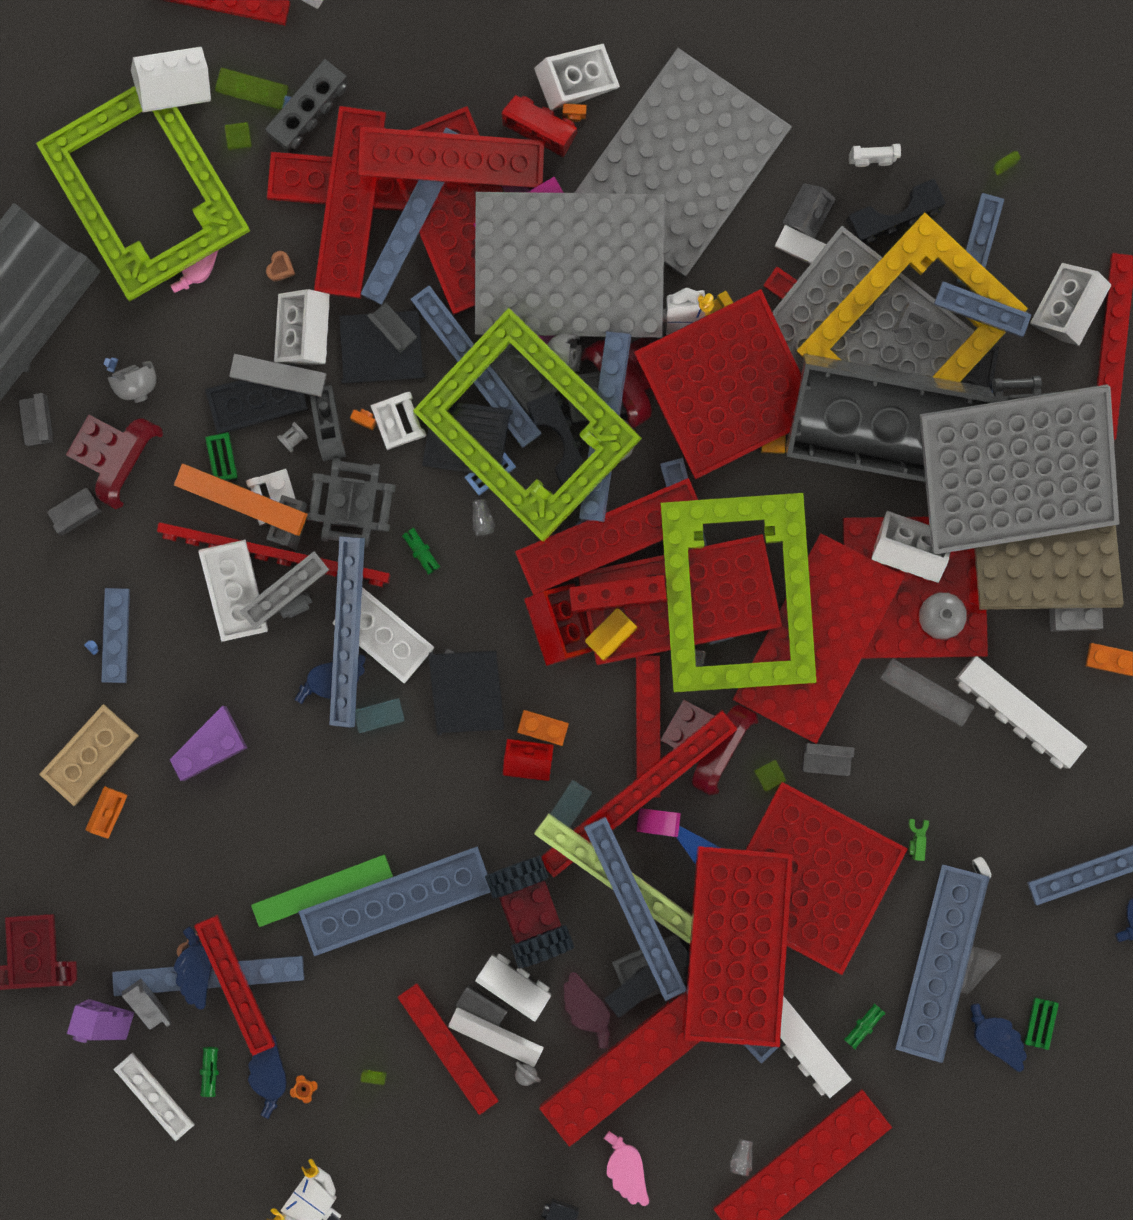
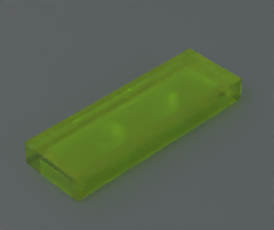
M225 68L220 69L215 86L216 92L281 110L289 89L287 85Z

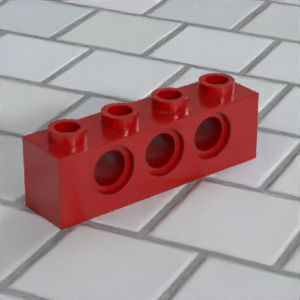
M664 575L569 587L571 606L574 613L667 601Z

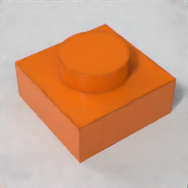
M563 104V118H567L572 122H581V119H586V105Z
M361 409L360 412L353 410L350 417L352 422L372 431L377 423L373 418L374 414L364 409Z

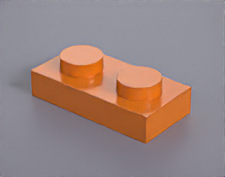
M1090 643L1085 666L1133 676V652Z
M524 710L517 733L562 746L569 723Z
M104 786L85 830L109 839L128 795Z

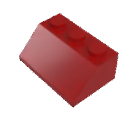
M515 95L502 111L503 126L529 140L544 141V148L564 158L577 135L575 124L567 118L560 119L554 116L555 113L546 107L541 109L533 105L534 102L526 96L520 98Z
M575 583L545 590L524 599L546 666L594 651L585 642L586 638L591 635L585 613H574L572 611L569 587H576Z

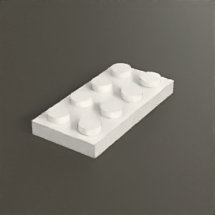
M246 540L199 550L221 641L268 632L267 622L254 629L240 612V610L260 595Z
M362 587L359 646L405 684L428 657L429 652H432L435 647Z

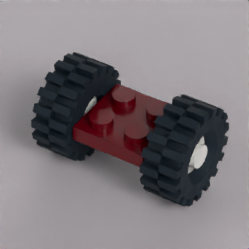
M541 855L485 876L493 899L499 897L515 940V944L511 945V949L519 969L540 963L575 948L567 925L561 926L547 885L543 881L549 877Z

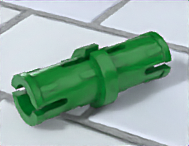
M412 528L408 531L410 535L406 532L402 537L414 552L412 554L413 557L418 558L429 575L434 572L433 569L437 570L440 568V565L430 553L428 544L425 545L415 531L416 529Z
M874 1003L861 1020L858 1019L856 1021L858 1024L844 1040L856 1050V1047L868 1033L871 1034L873 1032L872 1028L886 1013Z
M203 1047V1064L200 1069V1075H202L200 1096L202 1097L216 1096V1075H219V1069H217V1047Z

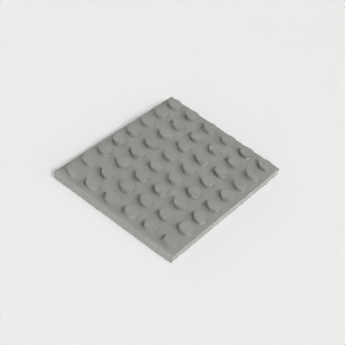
M677 48L575 193L665 194L664 264L686 278L792 126Z
M476 192L475 334L484 335L499 317L510 308L537 335L542 336L577 334V336L606 337V331L627 333L631 337H663L665 194Z
M843 226L838 229L772 312L800 372H802L803 358L796 352L797 349L882 259L880 255ZM900 273L830 350L842 361L932 377L974 330L949 310L933 305L935 301L933 297L904 274ZM910 301L932 311L929 319L923 324H918L907 318L901 331L898 333L892 332L903 307Z
M1109 385L920 414L931 547L934 555L1119 525L1111 388Z

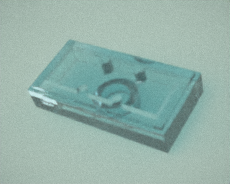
M399 698L356 709L355 711L359 733L405 721Z
M572 780L550 815L570 828L592 792Z

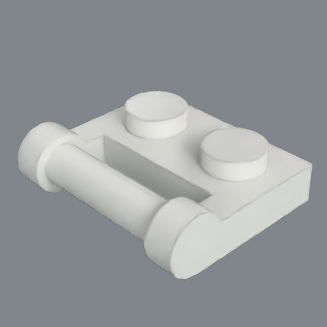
M892 144L891 147L872 148L853 146L849 153V164H855L856 167L869 166V163H878L880 166L892 165L893 162H896L897 158L901 157L900 144Z
M406 392L370 405L387 450L427 436L425 430L420 426L417 415L413 412L411 392ZM401 403L413 431L409 434H406L396 405Z
M287 469L246 481L247 487L262 495L260 485L266 484L270 498L277 502L280 501L281 495L296 499ZM258 520L259 526L268 524Z

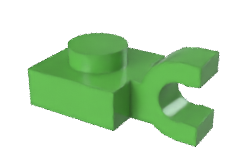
M909 819V828L915 833L913 841L910 840L909 855H912V860L925 861V836L929 821L923 820L922 827L917 829L915 827V819Z

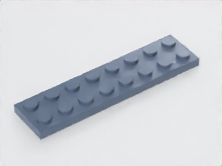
M477 846L298 912L313 954L317 956L490 893L485 878L488 874Z
M942 864L896 1050L943 1063L989 876Z

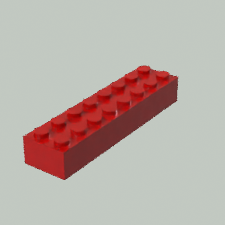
M687 991L673 997L540 1104L539 1109L569 1147L700 1042L683 1040Z

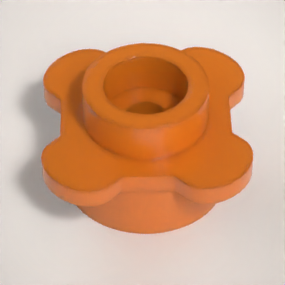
M299 1075L296 1078L294 1088L290 1090V1095L293 1098L297 1097L302 1100L303 1103H309L312 1100L313 1092L318 1088V1084L315 1081L307 1080L303 1075Z

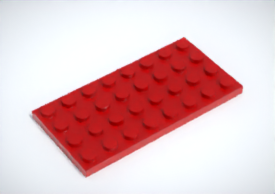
M468 106L410 129L411 131L443 133L447 127L458 134L480 136ZM397 179L406 203L419 180ZM445 182L419 232L453 315L475 306L476 229L473 224L476 223V192H503L501 186Z
M820 533L808 556L816 683L738 688L733 698L734 701L817 744L905 578V576ZM786 599L779 611L782 627L768 631L752 663L791 661Z
M763 534L688 550L694 645L782 627ZM661 555L595 569L579 576L580 585L664 575L666 585L665 557ZM668 601L617 607L638 628L605 661L595 651L594 654L597 665L671 650ZM617 608L586 611L590 634Z
M697 847L683 1040L780 1047L793 854Z

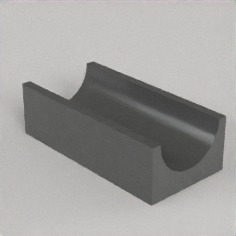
M15 203L12 204L0 220V401L101 272L85 255L66 245Z
M804 354L795 412L785 444L786 454L788 457L926 482L920 414L994 403L995 397L989 387Z

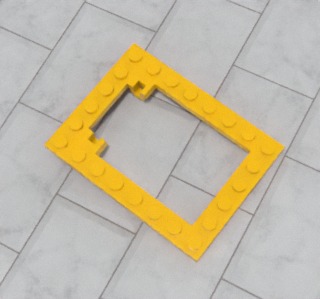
M924 213L796 352L802 358L804 354L841 360L830 349L908 265L922 275L936 259L943 263L975 294L1023 312L1028 308L932 218ZM967 318L977 329L932 377L960 382L1006 332Z

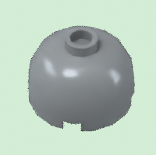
M561 334L553 337L547 345L573 371H579L582 347L577 345L576 339H580L577 334Z
M151 361L142 362L143 367L141 368L132 365L113 373L112 377H108L107 379L114 393L124 400L134 399L135 403L148 399L147 394L154 389L157 379Z
M939 592L929 596L919 610V622L922 629L935 639H949L956 636L963 630L967 620V611L964 603L957 596L950 593Z

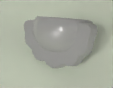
M519 1061L516 1062L515 1079L519 1084L529 1086L534 1082L541 1081L537 1077V1071L533 1066L526 1063L521 1064Z

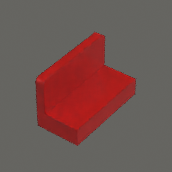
M507 739L503 775L549 781L554 745Z

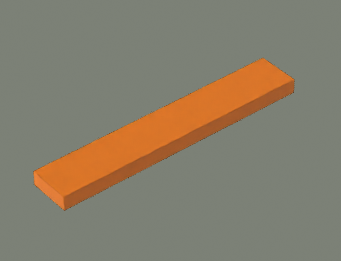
M183 463L174 483V486L297 536H300L308 515L305 512Z

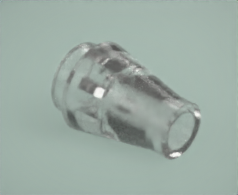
M486 500L473 501L472 530L475 531L477 536L493 533L495 523L487 507Z
M739 1139L738 1146L729 1164L731 1166V1173L749 1177V1172L752 1171L753 1142Z

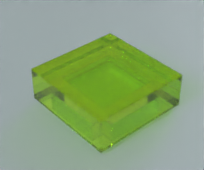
M248 122L225 125L229 150L252 147Z
M1017 151L1010 153L995 164L994 171L997 175L1017 164L1021 156Z
M776 760L754 770L765 792L786 781Z
M364 1070L361 1074L360 1082L384 1085L387 1074L385 1072Z

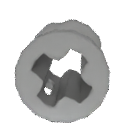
M293 422L292 427L282 436H277V438L292 452L294 451L293 447L302 439L306 440L308 436Z

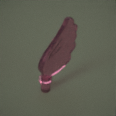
M572 972L569 975V982H566L563 986L565 991L564 1000L566 1002L565 1010L572 1016L571 1022L574 1026L585 1031L597 1032V1036H599L598 1048H608V1036H610L607 1028L610 1021L609 1010L603 1001L588 988L578 974Z

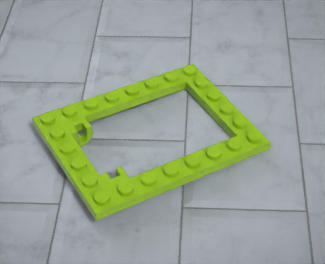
M135 86L36 143L129 302L250 232L249 227L177 107L152 112L205 199L204 203L192 209L203 230L153 259H150L140 241L133 243L127 248L124 247L70 153L142 112Z
M510 308L499 317L413 410L541 541H545L642 439ZM510 343L590 421L579 435L589 446L595 449V452L555 494L543 487L544 484L538 479L526 490L447 411Z
M803 493L661 503L674 692L816 683ZM764 520L765 542H782L791 661L696 667L688 549L704 548L703 524Z

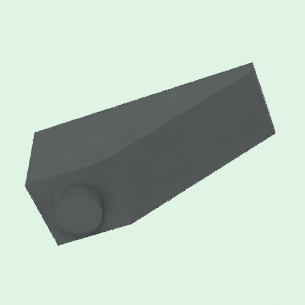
M332 385L324 386L322 397L310 395L318 447L322 460L327 461L333 458L346 457L333 387Z

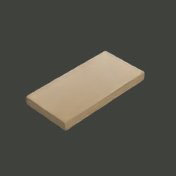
M103 704L39 775L73 806H76L139 735Z

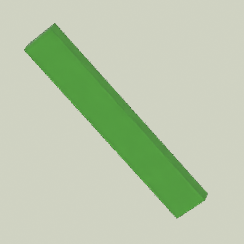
M382 855L257 902L251 906L258 926L261 927L296 914L303 909L391 878L393 874L386 856Z

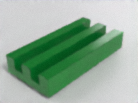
M229 433L205 437L213 476L226 481L238 479ZM221 439H225L231 469L230 475L227 473ZM214 440H216L223 475L220 477L218 476L212 445Z
M1034 997L1024 1042L1025 1045L1049 1050L1059 1003ZM1040 1003L1043 1004L1037 1035L1035 1041H1031ZM1051 1006L1044 1043H1041L1048 1007Z

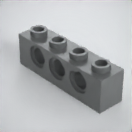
M324 59L265 128L267 135L288 153L292 148L297 149L303 141V135L307 131L311 132L316 127L317 119L322 113L326 114L331 109L332 101L337 95L340 97L347 90V77ZM321 86L329 87V91L325 94L317 92ZM307 103L315 105L313 110L309 112L304 111L303 106ZM291 121H298L300 123L296 129L288 128V124Z

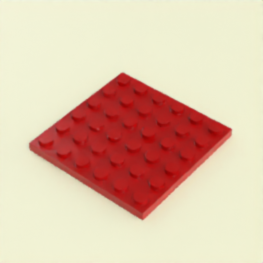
M761 289L633 352L694 479L790 432L798 397L801 372Z
M884 517L843 518V545L872 559L874 546ZM907 517L929 525V517ZM974 548L950 552L948 564L939 583L926 580L909 572H903L889 565H884L905 576L862 659L988 656L987 610H979ZM939 592L957 596L964 603L967 611V620L963 630L949 639L933 638L922 629L919 622V610L923 602L929 596Z
M781 782L746 850L793 854L787 946L843 975L908 848Z

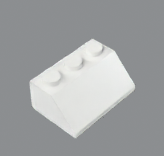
M202 47L133 57L131 73L142 112L211 101L208 67Z
M1062 263L1030 324L1060 341L1079 346L1111 284L1098 271Z
M309 289L278 294L274 362L293 365L325 364L330 294Z
M887 511L874 546L872 560L939 583L948 564L950 552L934 555L931 547L929 525Z
M499 953L497 956L492 954L475 981L535 1022L551 997V993L548 992L550 988L539 980L537 983L528 978L530 974L524 969L517 968L516 970L508 965L511 961Z

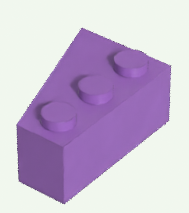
M222 706L170 759L180 781H185L247 749L227 707Z
M88 999L75 1005L67 1034L73 1035V1040L87 1043V1040H126L134 1012Z

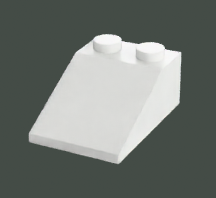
M604 44L547 57L534 68L549 109L552 111L563 108V104H577L620 87Z

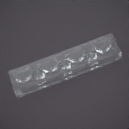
M891 659L880 678L882 681L963 727L974 708L970 703L895 659Z

